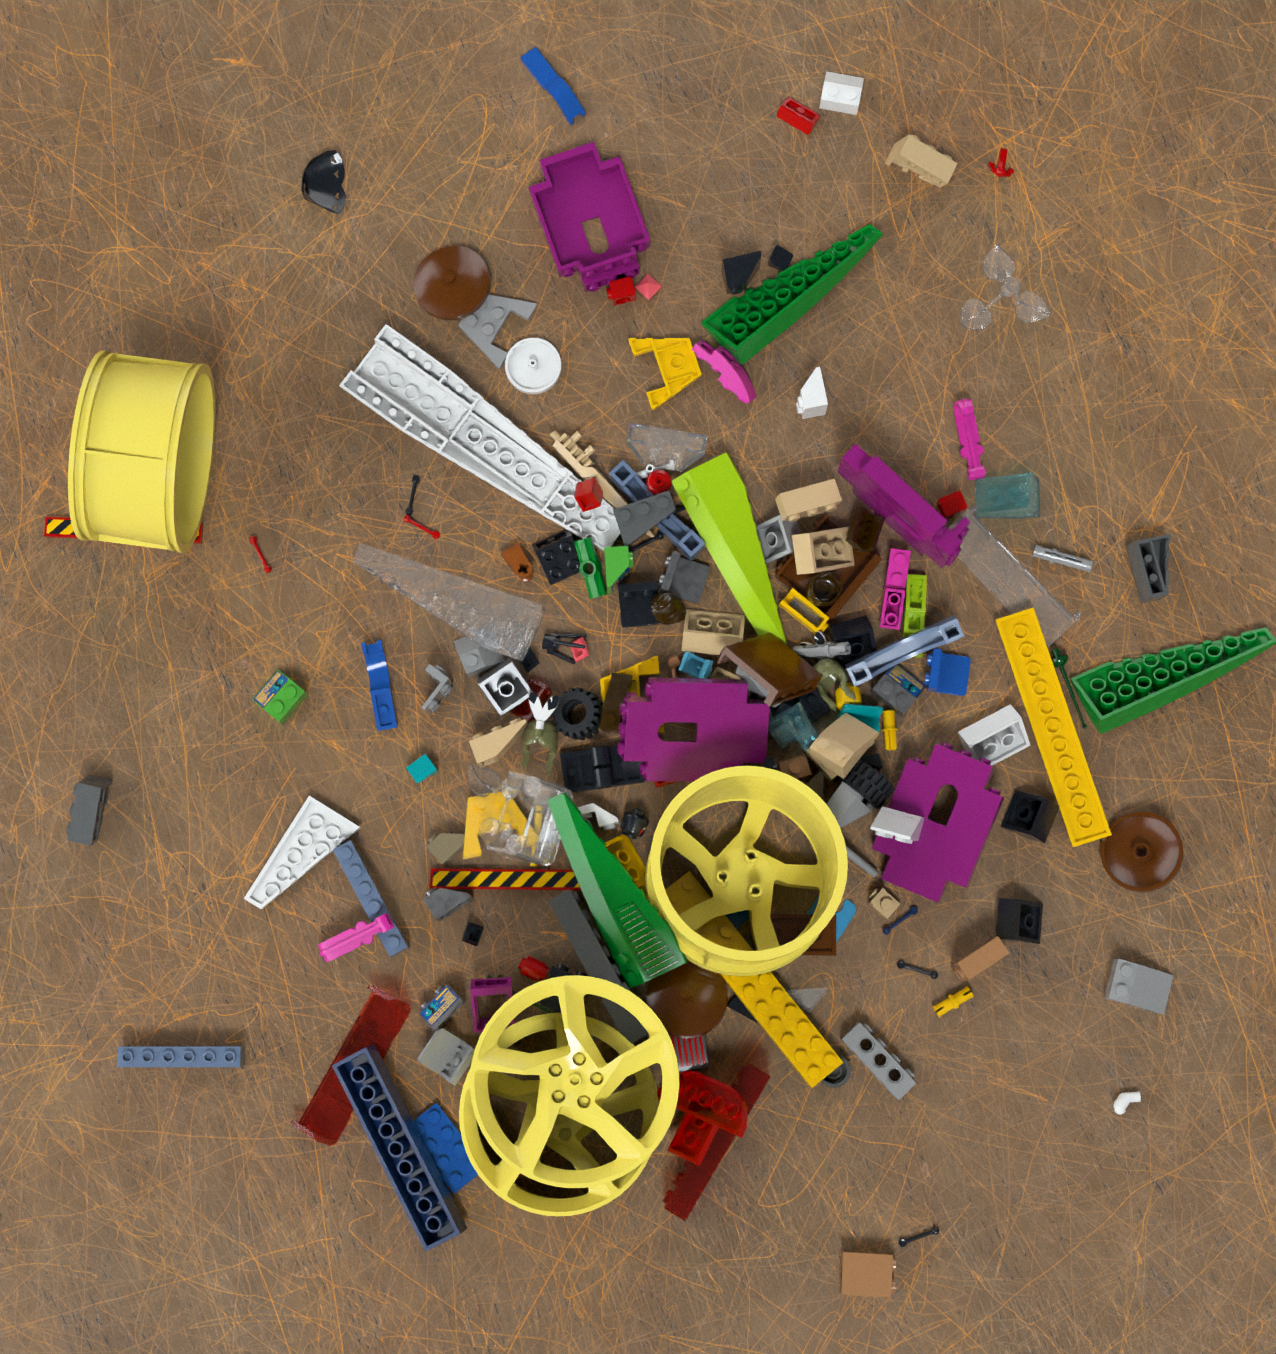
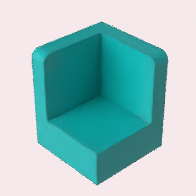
M426 754L406 767L418 784L430 775L433 777L439 772Z

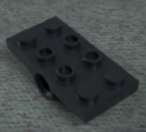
M600 746L589 750L560 754L566 794L645 783L644 777L640 774V763L642 761H623L620 755H618L617 746Z

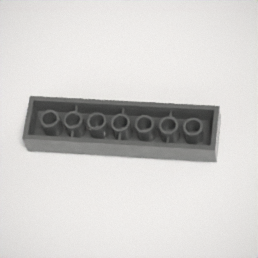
M569 889L549 900L551 908L589 977L607 980L629 990L625 981L620 982L618 976L621 973L616 964L611 965L608 958L611 955L606 946L601 947L598 942L601 939L595 927L591 929L589 925L591 919L586 910L581 911L579 905L582 902L577 893H571ZM601 997L618 1030L628 1041L634 1043L648 1035L647 1030L634 1015L619 1004Z

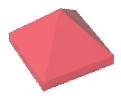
M647 274L635 286V289L647 300H650L662 286Z
M583 637L572 642L585 645V649L570 647L575 662H579L589 656V647Z

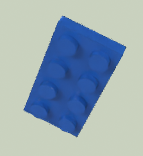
M438 1103L414 1120L442 1179L455 1194L478 1175L465 1151L461 1133Z

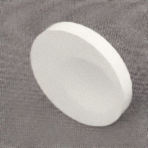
M540 338L523 339L517 342L506 356L505 371L507 378L517 390L523 393L540 394L546 392L556 384L560 377V355L556 348L546 340Z

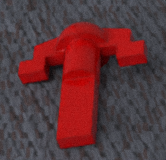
M1003 148L1000 149L997 168L994 167L995 163L991 162L988 163V167H991L990 171L997 177H1010L1014 173V169L1008 168V171H1006L1005 165L1008 150Z

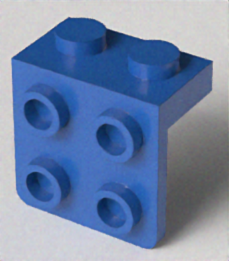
M934 648L927 656L929 673H925L924 685H927L926 691L965 696L969 678L970 658L942 653V649Z

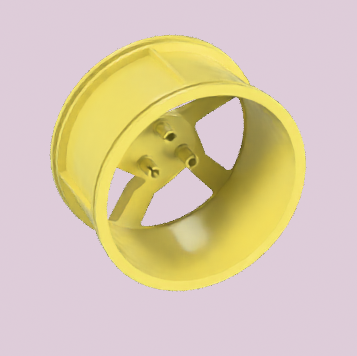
M104 350L99 351L93 357L80 388L69 451V511L72 527L78 539L82 541H104L177 551L178 553H187L191 549L198 534L205 509L214 451L215 388L212 372L207 364L123 355Z
M735 766L720 769L690 783L671 801L664 811L655 830L646 864V897L651 905L654 904L658 909L657 913L659 916L667 921L679 943L680 950L690 962L714 973L729 976L765 974L789 964L802 955L813 944L834 916L841 902L847 881L848 860L845 840L835 816L826 803L811 788L798 779L774 769L758 766ZM729 801H746L749 806L740 832L716 857L712 856L703 845L683 829V824L689 818L707 807ZM772 809L786 815L804 832L815 851L818 860L817 864H784L754 848ZM669 847H672L696 865L713 892L711 899L695 905L680 915L677 914L671 905L661 876L663 859ZM774 883L786 887L820 890L815 912L805 929L793 941L780 946L770 918ZM749 910L750 928L756 951L735 950L720 946L703 938L695 930L715 917Z
M576 975L550 978L528 986L512 996L494 1013L486 1024L477 1042L471 1063L470 1094L472 1106L479 1127L490 1146L508 1165L519 1173L540 1183L555 1187L586 1188L598 1186L620 1178L635 1169L650 1156L664 1138L673 1119L678 1101L679 1069L677 1057L668 1032L660 1019L645 1002L629 990L610 981L595 977ZM592 994L619 1004L639 1020L647 1030L649 1039L607 1064L587 1030L584 996ZM551 996L559 997L564 1029L569 1042L568 1046L536 1053H526L501 1048L497 1045L498 1039L505 1028L519 1013L542 999ZM658 1063L661 1065L662 1093L659 1107L645 1135L641 1139H636L614 1117L604 1111L601 1106L627 1076ZM491 1071L540 1076L536 1114L518 1145H514L504 1134L493 1112L488 1088V1075ZM558 1114L567 1116L594 1129L617 1154V1158L610 1163L584 1170L558 1169L544 1165L539 1160Z
M547 1013L523 1019L506 1028L499 1037L497 1045L507 1049L528 1035L554 1029L557 1033V1048L568 1046L569 1042L564 1029L562 1013ZM586 1016L589 1034L610 1045L620 1055L635 1047L633 1043L628 1041L612 1026ZM649 1067L634 1073L637 1080L634 1086L611 1094L601 1106L611 1116L641 1109L643 1111V1125L640 1139L651 1126L659 1107L657 1087ZM470 1068L460 1098L459 1121L462 1141L477 1174L491 1190L508 1203L531 1213L546 1216H572L586 1213L604 1206L620 1196L632 1185L646 1166L650 1156L624 1176L608 1183L588 1187L589 1191L587 1194L573 1198L541 1196L515 1184V1181L520 1173L503 1159L498 1165H495L484 1146L471 1101ZM491 1071L488 1075L489 1094L527 1103L518 1140L514 1144L518 1145L535 1117L540 1080L522 1081L501 1072ZM558 1114L546 1145L570 1161L576 1170L600 1166L592 1154L581 1144V1140L594 1129L567 1116Z

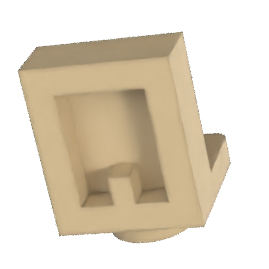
M884 887L880 890L876 888L869 896L871 901L868 904L886 919L900 905L896 899L886 892Z

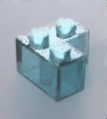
M800 702L769 720L768 729L781 749L798 740L805 751L819 736L812 720Z

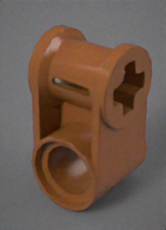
M518 542L501 552L507 565L511 567L520 581L527 582L532 579L534 574L532 565ZM524 568L528 573L524 574L521 572V569Z

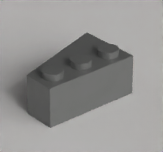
M670 491L613 509L624 545L630 547L634 542L676 512Z
M1171 534L1134 541L1126 546L1141 604L1160 600L1168 595V559L1170 558L1169 540H1171Z
M89 775L75 784L73 789L75 800L70 807L72 818L71 822L68 823L66 831L69 834L68 841L90 846L97 842L104 817L101 816L103 804H107L108 801L105 793L107 786H112V779Z

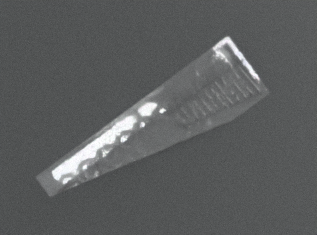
M359 543L353 558L354 563L483 648L522 662L539 630L546 611L545 607L541 604Z

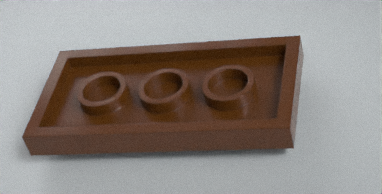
M770 914L779 945L782 946L798 937L811 920L813 914ZM836 915L832 917L817 939L802 955L836 956Z

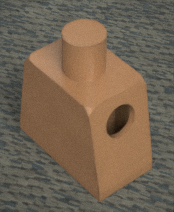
M806 755L777 763V771L788 774L799 781L814 777L809 757Z

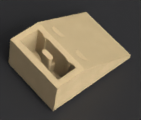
M521 718L512 720L509 722L510 725L504 728L502 725L491 729V733L486 735L479 733L472 736L473 740H470L469 743L480 768L498 762L524 733L528 725L525 719L521 720Z

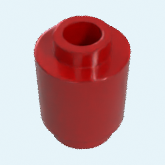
M528 955L527 959L522 958L518 969L521 970V975L537 982L538 980H544L549 967L545 966L546 963Z

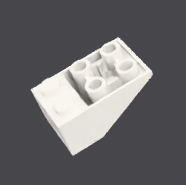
M882 806L870 829L875 830V835L886 838H893L894 835V840L912 844L913 840H919L924 817Z

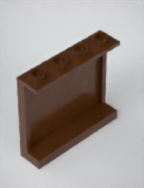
M826 514L824 518L819 517L813 524L815 528L812 532L839 527L831 522ZM852 547L855 566L828 570L843 587L835 603L826 607H817L829 617L828 620L830 622L882 560L877 554L873 555L870 552L859 553ZM793 552L788 554L789 560L786 563L782 562L775 570L778 572L776 579L790 590L793 588L806 598V587L809 580L820 572L797 575Z
M772 633L725 646L721 650V656L717 662L722 664L732 660L769 691L764 701L769 707L813 692L823 676Z

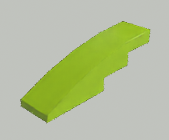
M907 574L902 638L924 629L927 575ZM920 653L914 657L922 658L923 653Z

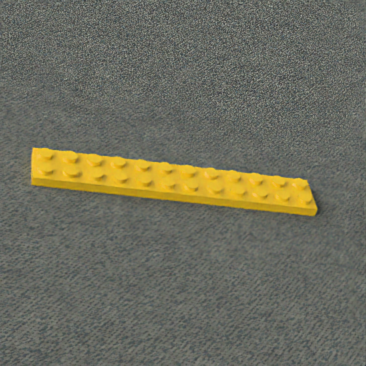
M1034 607L996 619L995 622L1058 806H1060L1059 810L1072 848L1111 836L1109 825Z
M690 871L665 889L671 905L678 915L703 901L711 899ZM725 915L715 917L695 930L703 938L720 946L735 950L753 951ZM771 972L754 976L720 974L811 1089L844 1063Z

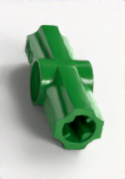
M592 537L575 541L574 544L580 562L579 571L585 579L590 599L606 595L607 591L601 573L602 564L597 559ZM589 563L594 567L593 573L588 570Z

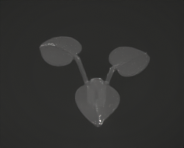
M1000 245L993 247L986 255L983 262V272L990 280L998 279L999 282H1004L1001 286V293L987 306H984V303L979 299H969L963 304L960 312V323L969 330H981L991 323L992 314L987 309L1002 296L1012 297L1015 295V301L1018 303L1015 307V313L1025 323H1035L1050 316L1048 307L1037 294L1024 291L1019 299L1020 281L1017 278L1011 277L1015 270L1014 262Z
M473 764L470 765L468 771V784L475 794L486 797L491 791L497 793L502 789V793L506 798L499 820L487 818L479 826L480 836L488 845L493 847L503 846L512 838V826L502 822L509 799H513L519 794L520 800H524V806L528 810L541 813L550 808L548 799L558 795L557 792L542 786L526 785L521 787V781L516 776H508L501 784V779L497 773Z

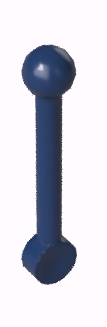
M911 907L907 914L889 927H884L883 933L888 935L890 930L909 916L917 914L918 909Z

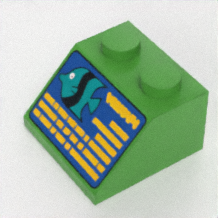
M628 546L604 547L608 594H612L616 590L618 585L630 574V567H633V552H628Z
M277 670L252 700L283 725L308 694L280 670Z

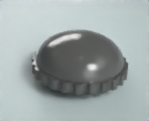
M840 1054L838 1056L844 1063L821 1081L826 1087H841L850 1078V1064Z

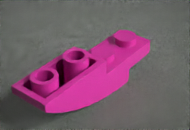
M704 340L694 345L692 350L696 353V356L701 360L707 361L716 372L722 373L718 380L725 389L734 392L737 398L744 403L749 404L755 400L757 396L748 375L728 350L723 346L714 349Z
M890 549L880 618V627L900 630L911 551Z

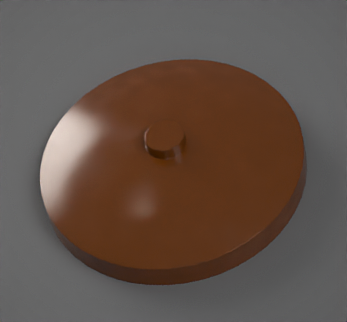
M447 246L432 252L420 263L414 276V293L420 306L429 315L441 320H459L476 312L486 301L490 292L491 277L486 263L476 252L466 247Z
M1133 812L1120 817L1111 824L1109 828L1112 835L1102 839L1100 852L1102 864L1109 877L1116 884L1133 892L1144 893L1158 890L1169 884L1176 877L1183 862V843L1178 831L1167 819L1151 812Z
M687 960L688 962L650 980L646 992V1004L660 1019L669 1035L689 1039L709 1033L721 1022L727 1009L728 995L725 982L719 973L703 969Z

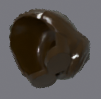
M823 571L809 580L806 587V598L817 607L830 606L839 598L843 587L832 573Z
M662 592L653 598L651 611L657 622H660L662 625H671L684 620L686 611H684L683 603L678 596H674L671 592Z

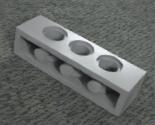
M858 1022L841 1040L896 1100L901 1099L916 1084L913 1080L915 1078L914 1074L908 1068L904 1070L899 1065L901 1063L900 1059L894 1053L890 1055L885 1050L886 1044L880 1038L876 1040L871 1035L873 1031L866 1023L862 1025ZM865 1038L871 1042V1047L866 1051L860 1047L861 1040ZM877 1054H882L885 1057V1062L881 1066H878L874 1061ZM892 1069H896L899 1072V1077L895 1081L890 1080L888 1076L889 1071Z

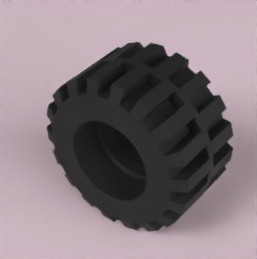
M578 687L576 689L569 688L568 692H561L562 696L559 697L558 706L551 714L555 718L552 722L557 726L556 729L562 732L561 734L575 740L593 738L592 734L597 735L601 722L602 705L604 704L602 700L598 699L599 697L592 692ZM584 703L586 716L582 722L574 725L571 720L572 711L577 705Z
M858 760L844 779L842 777L839 779L841 783L844 782L863 797L865 804L868 802L876 809H881L895 790L892 783L884 775L861 760Z

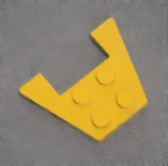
M690 338L628 339L634 357L651 351L654 352L665 387L646 392L652 411L702 376L695 353L692 350Z
M658 656L651 657V659L616 672L618 674L632 675L630 693H636L640 697L639 676L659 675ZM612 674L600 679L603 703ZM664 723L659 727L658 733H664Z
M507 790L468 797L463 859L481 856L482 852L477 837L481 835L517 829L522 848L540 843L539 837Z

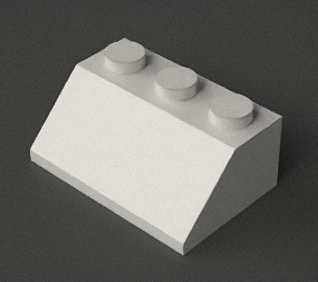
M1011 704L958 732L963 748L966 752L972 754L971 758L979 760L980 757L991 761V766L1030 746L1022 718Z

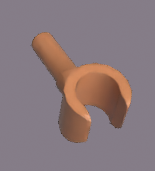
M675 656L668 660L672 678H677L675 668L680 666V661Z

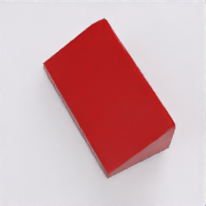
M790 97L782 103L777 113L778 118L807 135L811 133L821 117Z

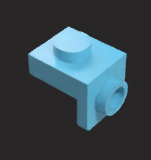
M685 652L678 670L696 679H707L712 672L713 661L705 660L690 652Z

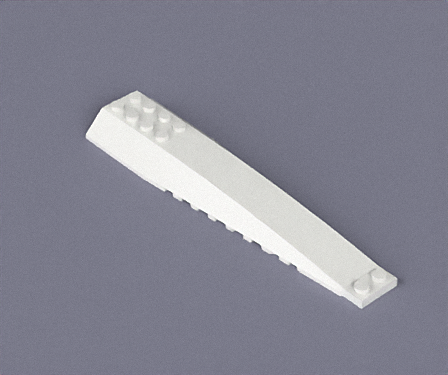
M385 324L374 339V346L355 371L348 373L339 387L405 434L582 539L592 537L594 546L604 552V547H612L621 533L613 507L602 498L600 507L583 512L574 498L577 484L582 482L575 477L566 467L562 466L552 455L543 450L539 444L530 439L526 433L517 428L507 417L498 412L494 406L485 401L481 395L472 390L468 384L450 369Z

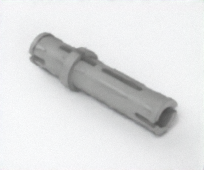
M1036 544L1032 552V557L1047 560L1050 564L1058 563L1088 573L1091 571L1093 560L1062 553L1055 548L1048 549Z
M826 642V644L794 646L793 651L801 658L820 656L832 658L835 655H849L851 646L849 642Z

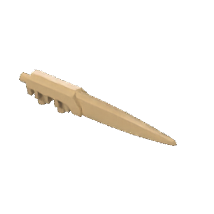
M556 430L550 434L555 441L553 448L584 481L595 477L603 490L602 498L613 509L629 504L603 474L593 467L595 462L589 456L595 451L594 447L589 445L583 451L576 444L582 437L578 431L571 437L567 433L560 436ZM651 530L646 533L649 537H655Z

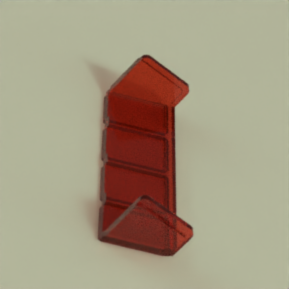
M368 985L367 989L371 990L372 994L300 1121L295 1119L291 1121L295 1128L317 1142L329 1146L337 1143L354 1111L332 1065L372 1044H375L382 1060H384L394 1038L398 1035L411 1012V1005L375 985Z

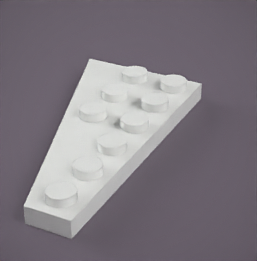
M309 796L244 899L260 909L265 908L361 827Z

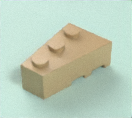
M907 135L894 143L885 162L887 165L894 163L903 167L901 170L907 173L908 170L919 174V179L940 188L948 184L957 165L950 156L939 153L935 147L924 144L914 135Z
M834 478L780 493L775 501L782 521L789 520L794 522L803 517H812L832 512L837 509L842 499Z

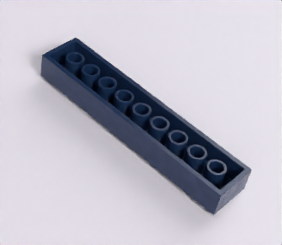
M375 1044L369 1045L333 1064L332 1067L425 1252L464 1232L467 1226Z

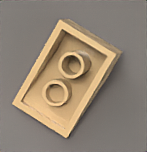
M850 526L792 535L797 575L855 566L852 546L845 541Z
M845 713L822 731L809 747L811 759L844 779L879 735V732Z

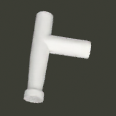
M673 460L654 467L649 464L645 470L636 473L640 479H643L655 470L665 471L670 468L673 469L675 466Z

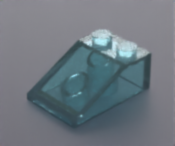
M1033 473L975 479L976 518L1024 519L1040 517L1039 478Z

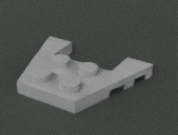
M488 295L483 305L473 314L462 318L458 326L483 354L489 358L494 366L500 370L505 363L508 353L492 345L511 312L529 321L537 308V304Z

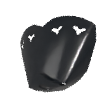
M336 150L326 151L308 163L302 173L301 190L306 201L339 214L344 208L346 198L341 186L345 178V171L342 159ZM337 170H338V173H337L338 178H336V176L334 175V173L337 172Z

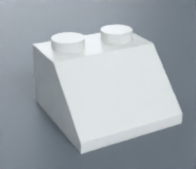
M826 71L819 108L857 115L864 78Z
M820 367L815 368L802 387L800 396L797 397V413H801L802 419L826 414L828 402Z

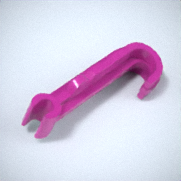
M964 398L955 401L954 417L959 442L963 446L960 455L962 458L967 459V476L970 481L981 479L985 476L984 466L981 465L979 459L984 449L981 445H978L980 439L971 398Z
M388 913L375 918V921L369 924L365 921H360L356 924V929L350 928L318 945L320 957L323 956L325 962H329L360 947L362 942L366 945L372 943L374 940L373 935L379 932L384 933L394 928V925Z

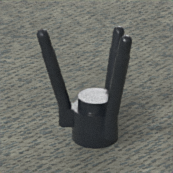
M545 633L542 649H546L547 654L575 664L574 660L555 650H559L560 645L585 649V645L561 641L560 638H586L587 635Z

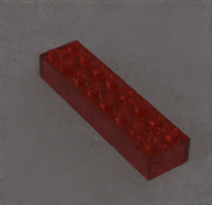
M749 1063L746 1066H741L737 1073V1076H739L736 1084L732 1082L730 1085L744 1098L747 1116L771 1077ZM718 1128L700 1166L685 1160V1170L683 1173L679 1171L673 1181L675 1187L672 1191L668 1189L662 1199L664 1209L686 1221L736 1135Z

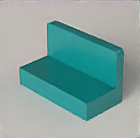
M845 704L838 714V718L848 713L880 733L879 717L883 712V707Z

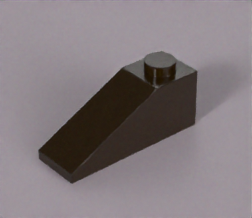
M612 673L602 708L599 728L602 731L619 734V723H622L623 716L620 715V704L623 703L624 697H627V693H630L632 675Z

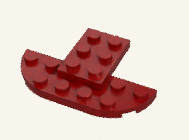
M695 1071L680 1073L676 1109L684 1112L685 1115L667 1151L700 1166L718 1128L740 1138L743 1137L747 1128V1107L742 1095L729 1085ZM662 1086L657 1091L659 1101L661 1099Z

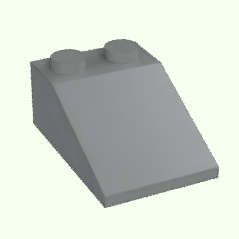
M1113 959L1104 999L1164 1015L1174 975L1122 959Z

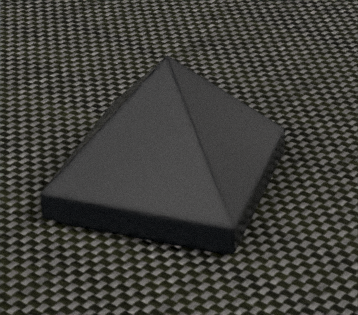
M527 647L521 655H518L521 657L519 660L527 673L540 664L537 654L531 647Z
M468 922L463 932L462 941L477 946L484 927Z

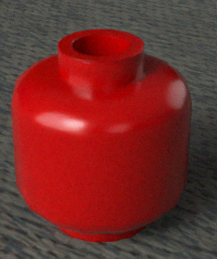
M655 470L648 475L646 486L654 495L670 491L672 487L671 476L664 470Z

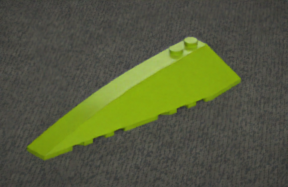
M726 452L685 472L671 482L718 569L758 636L772 633L784 644H787L782 622L777 611V603L774 600L772 584L769 581L761 542L758 539L756 523L753 520L751 504L748 501L747 489L729 454Z

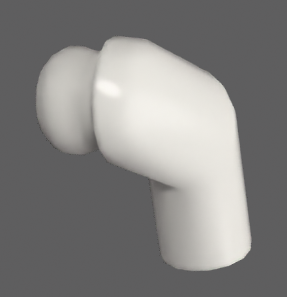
M1140 1092L1119 1094L1113 1105L1115 1113L1119 1115L1124 1114L1130 1102H1140Z

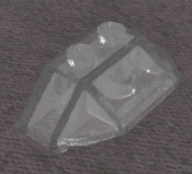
M630 423L627 444L643 465L651 464L653 467L682 472L705 455L708 435Z

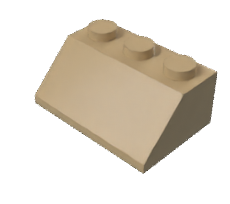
M686 609L681 651L720 655L721 650L725 646L743 641L745 615Z

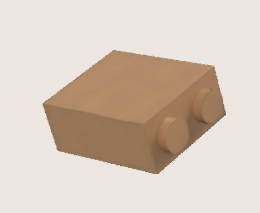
M996 936L953 963L954 969L952 971L958 980L968 981L1010 953L1000 938Z
M841 1250V1295L891 1298V1294L895 1292L896 1287L895 1280H892V1271H896V1258H893L891 1253Z

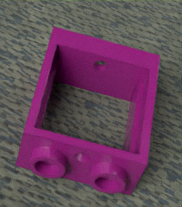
M512 977L471 979L470 993L474 1033H482L486 1024L492 1018H480L478 996L507 994L509 1000L513 996ZM514 1018L506 1028L515 1024L516 1019Z

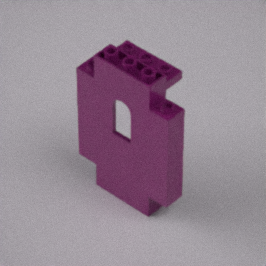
M591 142L539 160L545 182L530 186L529 194L559 277H569L578 271L585 292H595L602 286L607 284L609 286L610 281L630 276L633 279L637 274H640L636 251L639 253L647 250L650 247V238L620 156L601 162L595 143ZM599 217L609 244L605 253L596 254L591 251L581 223Z
M855 444L842 457L837 473L854 487L853 493L877 516H883L885 518L884 522L921 556L924 554L928 555L941 568L945 565L949 567L962 550L960 546L970 530L967 527L971 522L964 517L952 530H949L945 526L947 520L876 455L871 458Z
M649 678V683L645 686V695L648 697H639L636 693H627V697H624L623 703L620 704V715L623 716L622 723H619L621 743H618L617 752L623 761H643V763H640V774L646 781L694 782L711 772L742 766V762L764 763L770 707L764 703L765 699H747L748 683L743 679ZM666 722L697 723L696 741H663L658 736V729Z
M944 742L941 745L935 744L927 766L924 765L926 761L916 757L913 760L907 759L888 806L890 809L924 817L919 840H913L912 844L894 840V835L893 838L877 835L872 849L890 856L881 879L937 903L941 901L948 881L968 888L1004 800V797L1000 796L1001 791L991 787L988 791L986 790L988 782L991 783L992 773L995 768L990 765L991 761L981 757L979 760L971 758L972 754L961 750L960 753L953 751L954 746ZM944 785H953L958 791V798L947 826L929 820L928 817L940 788Z

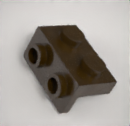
M863 506L856 507L845 541L859 553L874 551L885 518L883 516L871 515Z

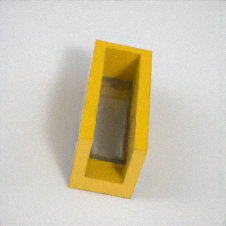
M793 588L778 605V607L785 610L814 635L817 631L823 633L829 626L826 623L829 617Z

